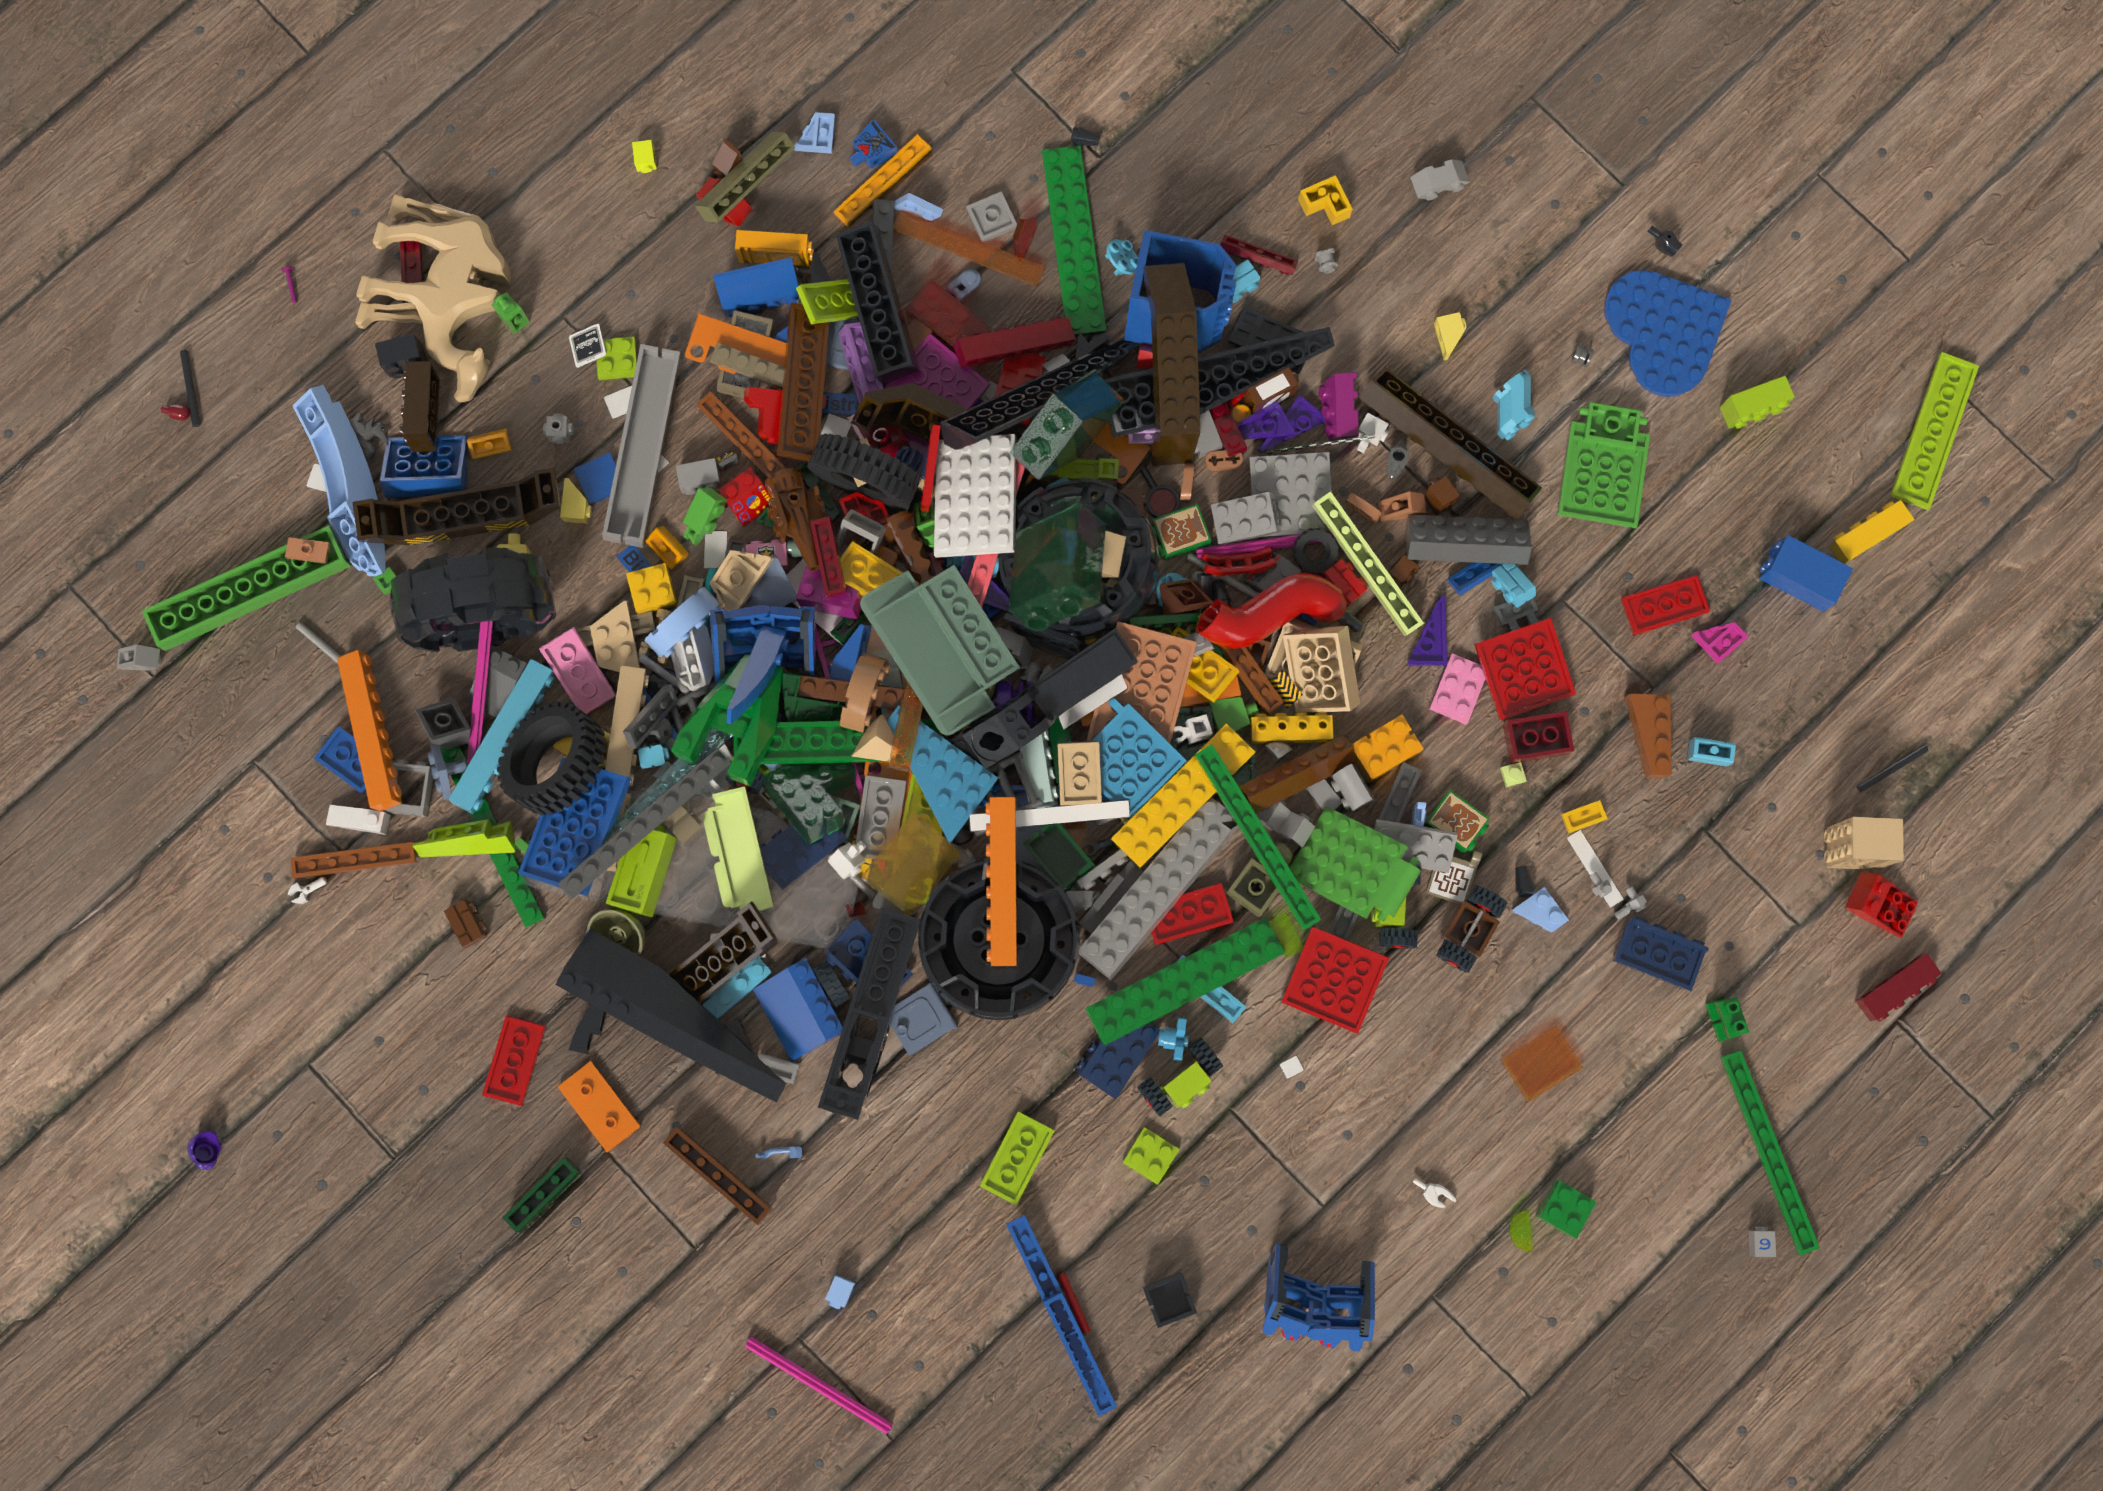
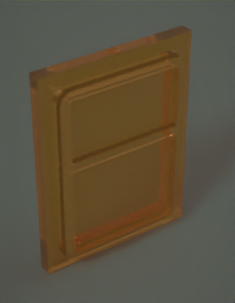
M1557 1025L1501 1059V1062L1527 1103L1583 1069L1576 1054H1574Z

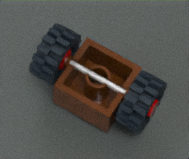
M1475 885L1467 899L1469 903L1463 901L1459 904L1441 936V939L1444 941L1436 954L1442 961L1465 973H1469L1476 959L1481 957L1500 923L1495 918L1501 917L1508 904L1504 898H1501L1495 892Z

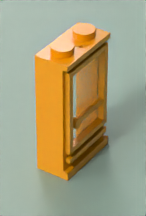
M736 230L735 251L739 263H744L746 260L749 263L754 261L755 263L763 264L791 257L794 266H805L806 264L807 267H810L814 249H812V242H809L808 234Z

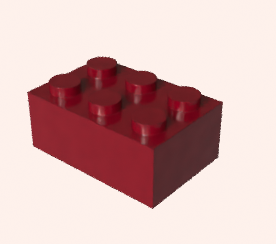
M1567 711L1507 720L1503 724L1510 764L1570 755L1575 751Z

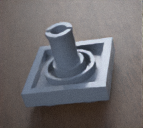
M432 743L430 744L431 752L428 753L430 765L434 764L431 767L433 779H438V781H435L437 792H442L444 800H447L451 796L449 775L465 772L466 764L464 759L445 763L439 745Z

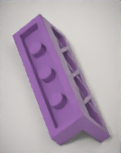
M860 322L845 324L838 335L860 405L866 392L883 389V386L875 378Z

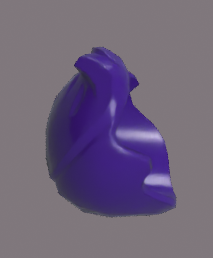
M209 1130L203 1131L189 1140L187 1151L189 1157L199 1169L210 1170L217 1162L221 1151V1144L216 1133Z

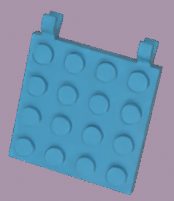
M1113 697L1108 704L1118 714L1090 742L1099 741L1101 792L1111 802L1129 800L1130 817L1127 818L1130 819L1187 760L1129 703L1123 707Z

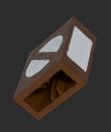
M1288 367L1248 388L1244 403L1250 408L1251 415L1276 401L1280 404L1294 397L1299 382L1298 376L1294 371L1291 372Z

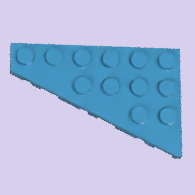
M898 706L887 720V723L939 826L942 828L947 841L951 843L970 815H972L995 784L998 777L905 709Z

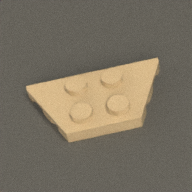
M730 550L710 581V585L717 594V599L721 606L723 605L726 611L743 608L774 558L772 556Z
M623 601L590 626L598 666L620 672L621 666L640 668L628 602Z

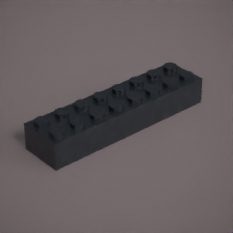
M872 221L835 234L875 378L882 384L918 372L919 368L878 227Z

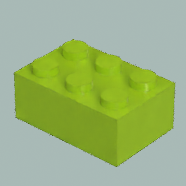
M1786 376L1731 395L1721 405L1720 410L1728 428L1736 427V429L1746 426L1749 421L1754 420V422L1765 419L1768 414L1772 413L1775 416L1782 413L1784 408L1790 406V402L1795 396Z

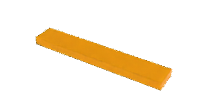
M917 134L833 211L834 214L848 227L873 204L874 199L881 197L931 150V146Z

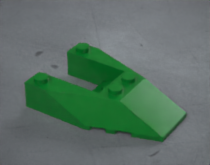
M745 654L700 702L679 732L671 751L677 758L695 765L712 728L742 739L727 773L732 780L751 787L776 733L783 668L777 666L769 683L757 700L731 725L727 724L728 706L750 655Z

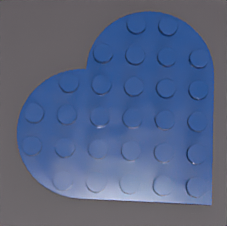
M1641 270L1628 273L1613 284L1605 299L1604 315L1612 329V333L1622 342L1630 345L1629 366L1636 377V381L1653 394L1674 397L1691 391L1703 379L1727 315L1731 299L1653 271Z

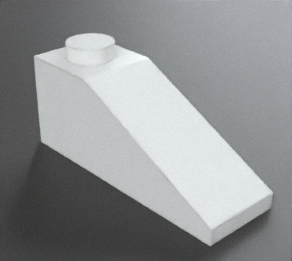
M330 805L326 825L387 835L391 815L369 809Z

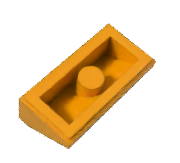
M507 428L471 436L467 439L472 460L512 450Z
M664 526L656 527L645 541L671 570L689 555L687 550Z

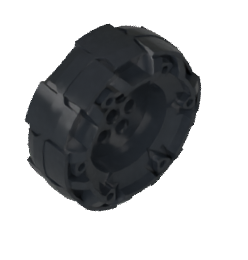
M1082 477L1080 481L1063 482L1046 489L1040 487L1029 494L1016 507L1015 552L998 553L999 570L1004 587L1018 610L1033 623L1071 637H1076L1079 640L1100 638L1113 628H1116L1117 622H1128L1142 608L1144 603L1147 604L1149 602L1159 575L1157 567L1159 562L1158 544L1151 524L1145 514L1130 497L1121 493L1116 487L1091 478ZM1093 495H1098L1096 499L1092 498ZM1070 516L1075 518L1080 526L1081 523L1088 521L1092 531H1108L1125 536L1119 577H1098L1095 580H1091L1090 584L1076 583L1074 585L1054 580L1050 575V570L1042 566L1041 557L1044 552L1052 550L1053 545L1058 542L1053 534L1055 522L1061 517ZM1015 564H1018L1017 569H1013Z
M482 548L483 554L450 558L449 554L445 553L423 560L414 569H408L391 580L389 602L398 641L404 642L417 650L439 652L440 648L452 647L458 652L478 649L480 622L493 621L491 645L494 647L503 645L508 638L519 636L523 640L538 631H542L551 620L556 618L554 586L551 574L546 567L545 559L533 554L518 553L508 548Z
M989 858L972 862L954 871L932 893L919 924V954L922 966L931 984L952 1006L964 1013L982 1019L1010 1020L1036 1012L1051 1002L1061 992L1070 979L1077 962L1080 932L1074 908L1059 884L1041 869L1016 860L1017 934L1024 935L1026 941L1022 945H1017V966H991V962L984 961L981 957L982 953L987 949H991V941H987V928H991V925L984 923L987 907H991V899H987L986 887L990 886V878L986 877V865H990ZM1031 887H1036V888H1037V892L1033 891V890L1030 889V888H1031ZM975 932L983 933L984 939L981 942L973 941L972 936ZM936 934L941 935L940 941L934 940ZM1060 941L1065 944V947L1062 949L1057 947V943ZM964 989L969 991V995L966 997L961 994ZM1025 993H1029L1031 995V998L1029 1000H1025L1023 998V995Z

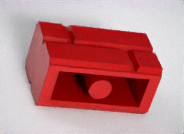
M1341 559L1328 569L1322 577L1342 589V594L1345 596L1348 608L1363 596L1368 589L1366 588V581L1361 576L1357 577L1353 573V566L1348 561L1344 562Z

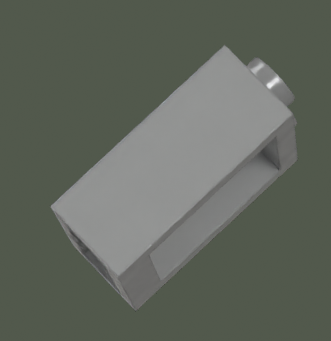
M851 509L843 518L836 538L840 556L849 547V545L845 544L849 530L873 541L870 552L876 556L887 527Z
M396 760V763H393L397 771L396 779H398L399 771L425 773L421 806L399 804L383 811L391 814L428 817L433 783L429 763L416 762V765L408 764L409 761Z

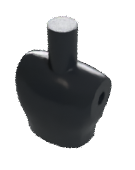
M1653 225L1647 230L1648 233L1656 238L1655 246L1657 250L1669 257H1673L1683 245L1677 240L1672 231L1660 232Z

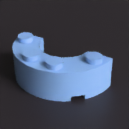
M702 587L698 590V593L689 597L656 627L657 629L651 632L644 641L660 658L663 656L667 658L675 651L673 647L679 641L683 643L691 636L689 631L694 627L699 629L706 622L705 618L710 615V610L720 609L719 606L721 604L705 587Z

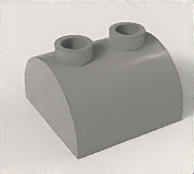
M1354 764L1346 766L1332 776L1334 780L1331 781V784L1336 792L1341 791L1344 798L1341 801L1346 810L1351 808L1352 812L1375 800Z

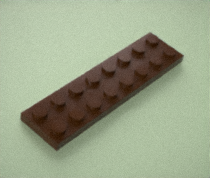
M793 302L790 304L777 456L809 461L820 437L829 322L811 324L803 304Z

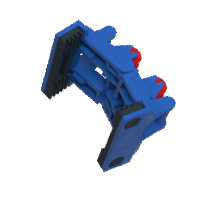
M758 605L729 611L722 608L710 610L715 686L728 673L727 670H731L745 654H751L763 625L785 630L786 639L796 638V631L800 632L796 644H788L787 651L782 652V663L777 666L802 668L801 674L817 675L815 607L803 606L795 609L771 606L770 609L767 605ZM732 633V640H739L747 644L733 647L727 634Z
M1276 1243L1268 1261L1263 1332L1266 1335H1272L1277 1327L1280 1326L1282 1327V1335L1286 1340L1297 1341L1302 1336L1306 1337L1307 1335L1310 1339L1319 1341L1323 1346L1332 1349L1342 1340H1349V1348L1352 1351H1360L1363 1341H1372L1375 1323V1262L1362 1261L1360 1286L1326 1285V1287L1284 1272L1286 1262L1288 1261V1246ZM1286 1297L1302 1303V1307L1308 1309V1312L1302 1310V1308L1287 1305ZM1333 1309H1348L1349 1316H1340Z

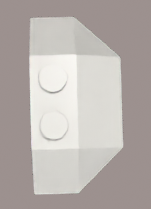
M704 624L699 629L694 627L689 631L691 636L683 643L679 641L673 647L675 651L671 654L677 679L691 691L709 685L713 676L712 645L708 629Z

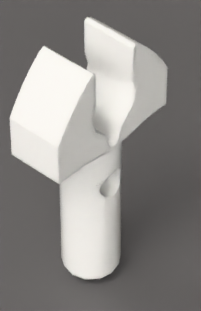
M321 877L305 887L301 886L300 883L292 885L288 895L291 896L298 891L302 893L299 898L291 902L305 904L308 902V894L327 884V881L324 877Z

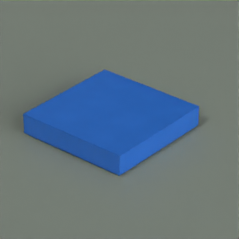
M607 453L574 468L590 505L610 497L616 469L611 453Z

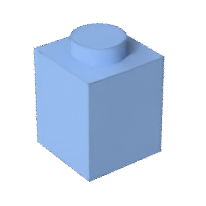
M835 1275L825 1300L829 1301L828 1305L836 1309H840L841 1306L845 1308L856 1283Z

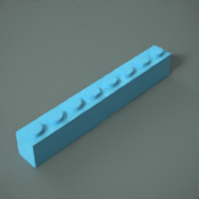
M530 659L449 797V801L471 814H474L475 810L478 811L484 802L482 798L486 792L489 793L494 785L492 781L495 776L500 775L497 772V767L501 766L498 760L499 757L504 756L501 752L502 747L508 746V743L505 742L506 739L513 737L514 733L511 731L514 728H520L519 722L522 719L528 720L527 714L530 712L535 714L533 712L537 705H541L545 698V690L547 687L550 688L555 681L553 670Z

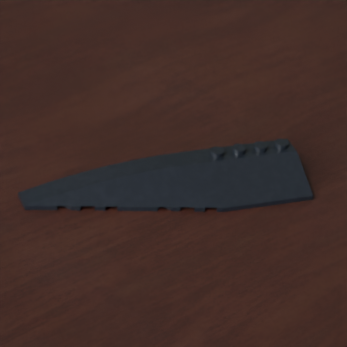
M1330 327L1198 357L1200 415L1246 392L1248 388L1288 367L1291 369L1334 347L1335 344ZM1153 368L1099 381L1098 390L1113 438L1155 428Z
M1123 337L940 422L944 445L954 450H960L1041 413L1058 400L1098 377L1127 356L1141 343L1126 341Z
M593 929L588 931L563 968L555 985L699 1064L774 1102H778L787 1083L768 1065H765L754 1052H751L739 1038H736L710 1011L696 1001V998L681 987V984L667 974V971Z

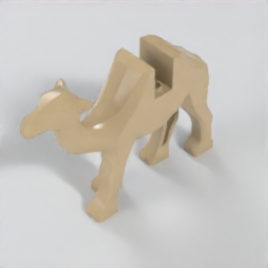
M395 194L389 210L391 220L399 221L406 216H412L425 222L414 221L406 224L388 225L379 221L373 238V244L378 249H384L393 242L418 241L438 250L439 254L431 265L426 282L404 283L362 275L357 290V298L362 302L355 323L362 329H366L372 322L378 320L423 324L425 345L430 357L440 366L457 372L458 380L455 399L458 402L470 401L488 374L490 360L484 359L482 348H478L475 351L455 348L451 344L452 336L456 329L466 320L495 311L492 304L500 294L495 289L481 286V278L510 285V268L504 257L497 250V245L489 226L478 215L451 209L441 204L433 203L430 205ZM377 294L389 296L396 300L408 301V303L393 305L369 304L366 302L370 301Z

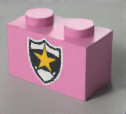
M772 540L771 543L753 541L751 544L746 545V552L766 556L776 554L782 568L789 570L786 542L781 544L780 540Z

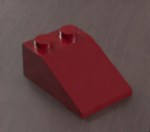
M854 415L848 417L859 440L867 438L870 447L877 448L880 452L888 453L892 458L896 457L895 455L901 446H908L910 448L900 428L891 425L871 428L870 431H867L851 423Z

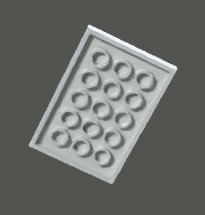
M1015 434L990 436L960 450H954L944 445L943 440H939L935 486L934 556L936 558L1015 552L1017 436Z

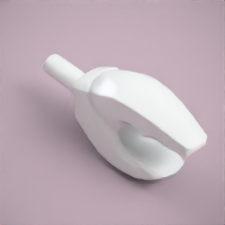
M1416 1178L1413 1180V1183L1424 1189L1422 1194L1431 1205L1439 1208L1446 1207L1438 1200L1440 1194L1456 1202L1454 1195L1444 1186L1433 1183L1425 1185Z

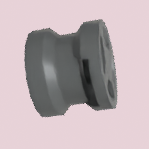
M1578 344L1571 363H1580L1583 367L1587 368L1594 349H1586Z

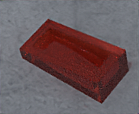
M863 902L845 905L848 917H860L866 914Z

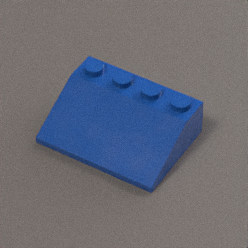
M791 257L713 275L725 317L732 318L734 311L757 313L760 309L764 308L775 309L782 304L790 305L792 302L797 303L799 298L796 290L799 284Z
M467 435L437 436L436 451L412 452L410 447L406 445L404 437L387 438L380 478L385 498L432 496L466 490L468 463Z
M806 958L753 989L791 1062L841 1035L843 1025Z

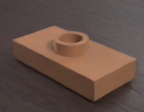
M289 537L285 557L287 559L327 564L330 543Z

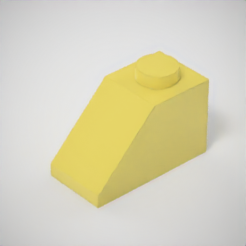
M1460 312L1437 317L1434 322L1444 360H1448L1466 330V322L1464 318H1461Z
M565 478L560 517L564 522L588 524V518L592 516V506H590L569 478Z

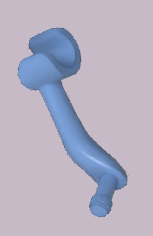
M800 1146L769 1148L761 1153H756L755 1157L764 1160L773 1154L789 1153L790 1158H801L802 1148Z

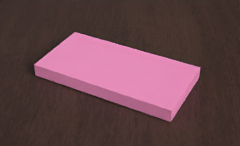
M575 627L539 648L573 704L587 715L616 697L615 691Z

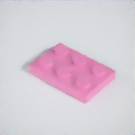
M1452 653L1429 710L1467 725L1485 681L1481 665Z

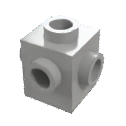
M563 414L547 416V423L543 424L544 435L547 436L550 442L555 444L571 442L573 423Z

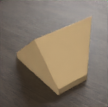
M883 715L879 716L867 727L852 757L890 761L902 751Z

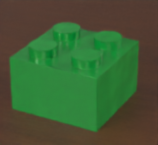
M1555 1180L1535 1217L1567 1236L1577 1239L1597 1202L1562 1181Z

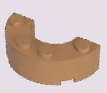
M863 653L864 656H860L855 666L845 696L847 697L846 706L842 708L840 726L864 733L866 726H870L873 715L870 714L873 699L876 700L879 693L878 684L883 682L885 675H889L892 665L887 659Z

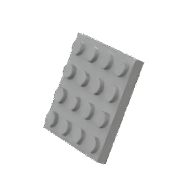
M1329 452L1249 457L1251 496L1272 492L1275 497L1273 501L1276 502L1280 522L1278 525L1281 527V532L1267 536L1297 535L1310 528H1319L1324 531L1329 530L1312 507L1316 501L1330 491L1332 493Z

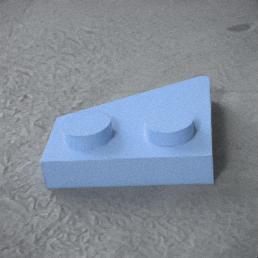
M815 112L810 124L802 132V137L798 143H795L794 150L832 154L835 114Z
M910 193L894 201V209L920 216L930 221L939 218L943 211L942 208Z
M1417 802L1412 807L1411 825L1423 827L1426 821L1425 802Z
M1545 887L1512 910L1513 913L1519 914L1551 933L1569 921Z

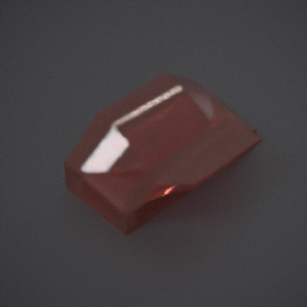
M1031 217L1029 219H1019L1013 234V249L1016 258L1019 260H1025L1038 227V219Z

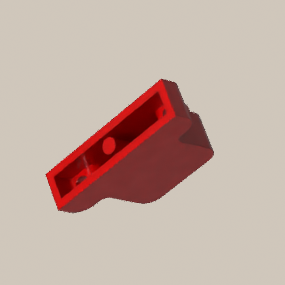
M748 387L744 390V401L750 408H757L759 410V437L767 440L769 444H778L782 390ZM823 395L822 409L826 406V395Z

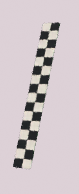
M1374 435L1259 452V454L1265 455L1372 439Z

